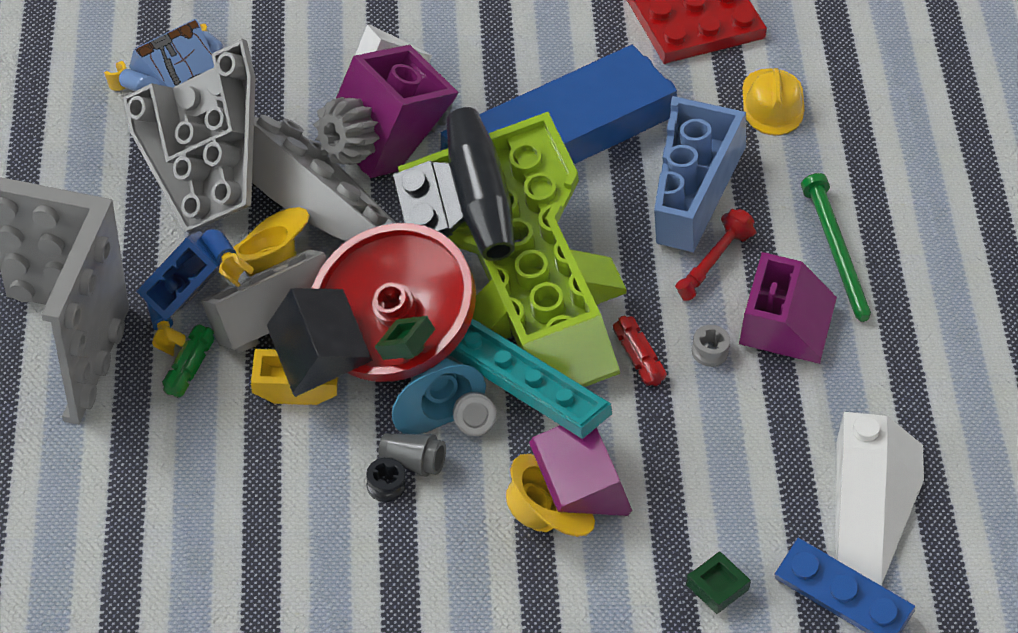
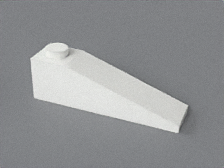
M844 412L836 441L835 559L881 586L924 481L923 445L888 416Z

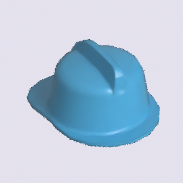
M444 359L433 368L414 376L410 384L398 395L393 405L392 421L395 428L403 434H423L453 422V407L462 395L469 392L485 394L486 383L484 377L476 368L464 364L458 365L455 361Z

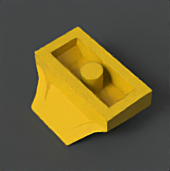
M275 349L254 350L251 377L253 394L274 404L318 405L337 396L339 377L295 397L277 351Z

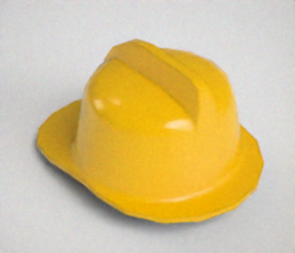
M768 68L752 72L745 78L742 88L743 109L746 112V120L754 129L774 136L788 134L797 129L803 121L805 110L803 88L800 81L794 75L778 68Z
M301 207L288 208L271 215L261 222L243 241L233 247L236 254L253 267L251 275L246 272L249 277L296 256L294 238L308 223L310 215L306 209Z
M520 454L512 461L510 468L512 481L506 490V502L510 512L520 523L539 532H548L556 529L566 535L576 537L587 536L593 531L595 525L593 514L557 511L534 455Z

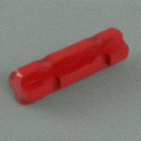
M623 315L613 324L614 333L618 340L621 341V345L636 370H638L644 384L647 386L653 385L654 387L660 385L661 381L667 376L666 370L660 360L657 361V355L643 332H640L641 329L634 317Z

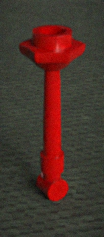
M731 209L728 213L722 215L721 221L726 233L699 265L694 267L686 278L679 280L675 285L683 301H689L696 296L695 288L699 287L706 279V274L733 239L745 242L757 233L754 228V219L748 212L741 209Z

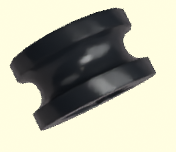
M384 457L373 461L367 468L366 487L373 499L380 502H390L402 496L406 485L405 469L399 461ZM385 475L388 480L393 479V483L387 484L386 481L379 480V477Z

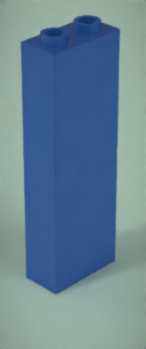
M631 44L479 115L488 133L549 112L573 163L576 164L670 119L672 96L677 97V90L672 81L666 79L654 67L652 61L647 56H643ZM447 129L441 132L440 151L448 148Z

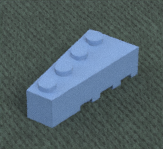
M672 96L666 146L664 147L662 157V171L659 177L654 208L656 244L694 253L746 148V112Z

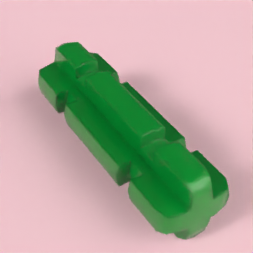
M197 324L192 328L188 336L190 340L185 341V344L171 365L174 370H169L162 381L163 391L167 395L180 398L185 394L190 385L188 381L193 380L206 356L204 352L210 349L215 340L213 336L214 331L210 327Z

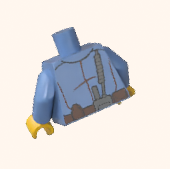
M193 19L133 49L129 65L131 69H127L126 64L123 61H119L116 63L118 72L110 73L105 71L104 74L109 88L114 91H121L126 88L137 91L151 83L173 88L214 68L211 54L223 49V44L207 32L206 24L199 25L198 21Z

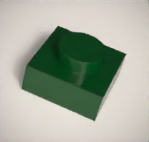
M428 316L396 319L376 344L375 348L383 360L398 358L407 360L414 358L425 348L424 343L435 331V327Z
M720 551L688 574L686 586L716 614L746 593L751 583V580Z

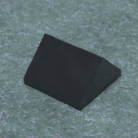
M291 288L267 324L283 370L295 397L373 361L343 289Z

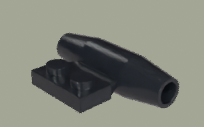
M471 107L459 108L447 116L449 163L432 162L430 160L393 174L404 222L432 228L446 237L452 236L453 232L466 222L482 257L488 261L502 260L514 252L515 244L512 204L499 156L478 111Z

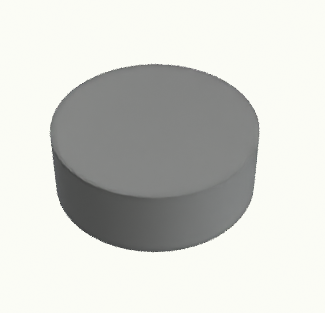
M466 393L456 401L453 407L454 422L459 430L466 435H484L493 428L496 422V407L490 398L483 393Z

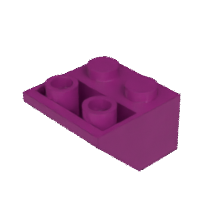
M762 252L744 313L739 345L820 364L837 297L802 261Z

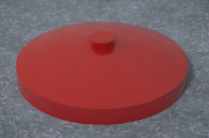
M412 223L381 225L352 237L335 250L326 260L312 286L314 289H343L373 359V361L348 372V374L360 379L376 382H392L411 378L424 373L443 361L465 336L472 321L476 305L474 277L459 248L442 233L432 228ZM428 316L435 327V331L424 343L425 348L420 354L407 360L403 358L383 360L375 346L396 319Z

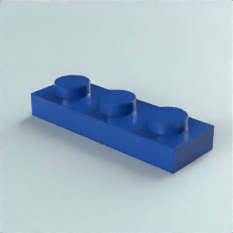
M797 538L774 574L775 579L865 633H902L915 612V605L800 538Z

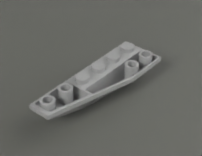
M261 115L259 118L254 117L252 183L285 209L294 207L306 209L310 215L309 224L345 241L368 229L396 223L337 163L332 164L328 155H321L322 144L313 140L309 141L303 136L304 130L300 125L286 118L281 122L266 115Z

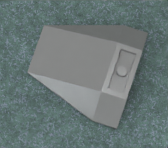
M244 39L212 53L214 68L173 88L151 83L123 97L130 133L185 232H193L251 206L256 77L248 43Z

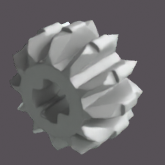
M344 97L332 99L323 108L317 110L319 120L313 123V125L318 130V137L315 140L320 141L322 144L321 155H329L332 164L353 165L360 163L361 160H365L366 157L374 153V142L380 138L374 132V126L378 122L371 119L372 108L364 107L361 99H344Z

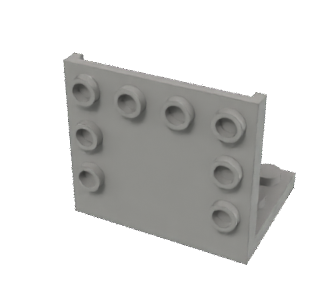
M0 177V270L6 297L14 298L20 302H34L45 305L41 316L43 321L51 322L67 399V406L62 418L64 422L80 425L86 409H92L97 395L96 385L100 376H106L111 362L110 352L114 343L119 344L122 340L125 328L124 320L129 311L113 200Z

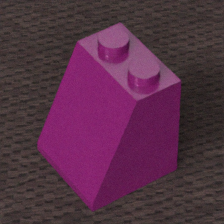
M410 44L354 55L336 98L344 97V99H361L364 107L372 108L371 119L378 122L374 126V132L380 139L374 142L375 152L366 157L365 160L357 163L361 171L370 178L398 172V166L405 164L459 93Z

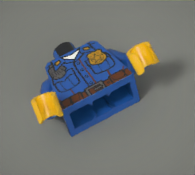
M209 229L205 233L198 231L186 237L136 291L146 301L152 326L156 330L152 341L153 346L171 356H174L175 344L182 347L186 340L184 334L171 328L173 326L172 316L193 299L218 271L237 287L241 285L238 279L244 271L250 275L253 273V267L236 254L235 249L226 236L219 230Z

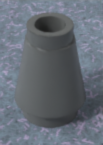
M385 433L380 440L378 453L380 458H393L399 461L404 468L427 477L429 474L438 475L442 470L446 457V444L444 441L437 440L434 434Z

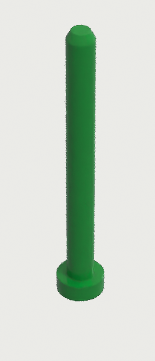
M811 174L801 182L803 194L807 198H812L855 318L860 322H865L869 320L871 311L827 196V192L830 189L829 181L825 174Z

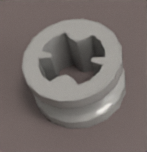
M705 325L697 329L693 336L692 344L694 359L702 365L711 367L724 363L728 357L730 347L728 332L717 325ZM707 342L714 343L713 347H718L717 349H709V344H706L705 346L704 344Z

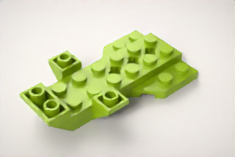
M549 112L489 133L497 149L512 204L514 240L521 239V241L514 242L515 250L509 257L498 261H488L482 257L466 222L461 224L453 232L452 236L447 237L458 248L477 254L489 280L486 286L476 295L473 319L505 339L512 337V331L518 347L584 387L620 374V369L597 304L627 294V289L611 257L571 250L561 232L558 222L579 182L578 171ZM448 148L398 166V170L401 172L430 160L432 162L449 163Z

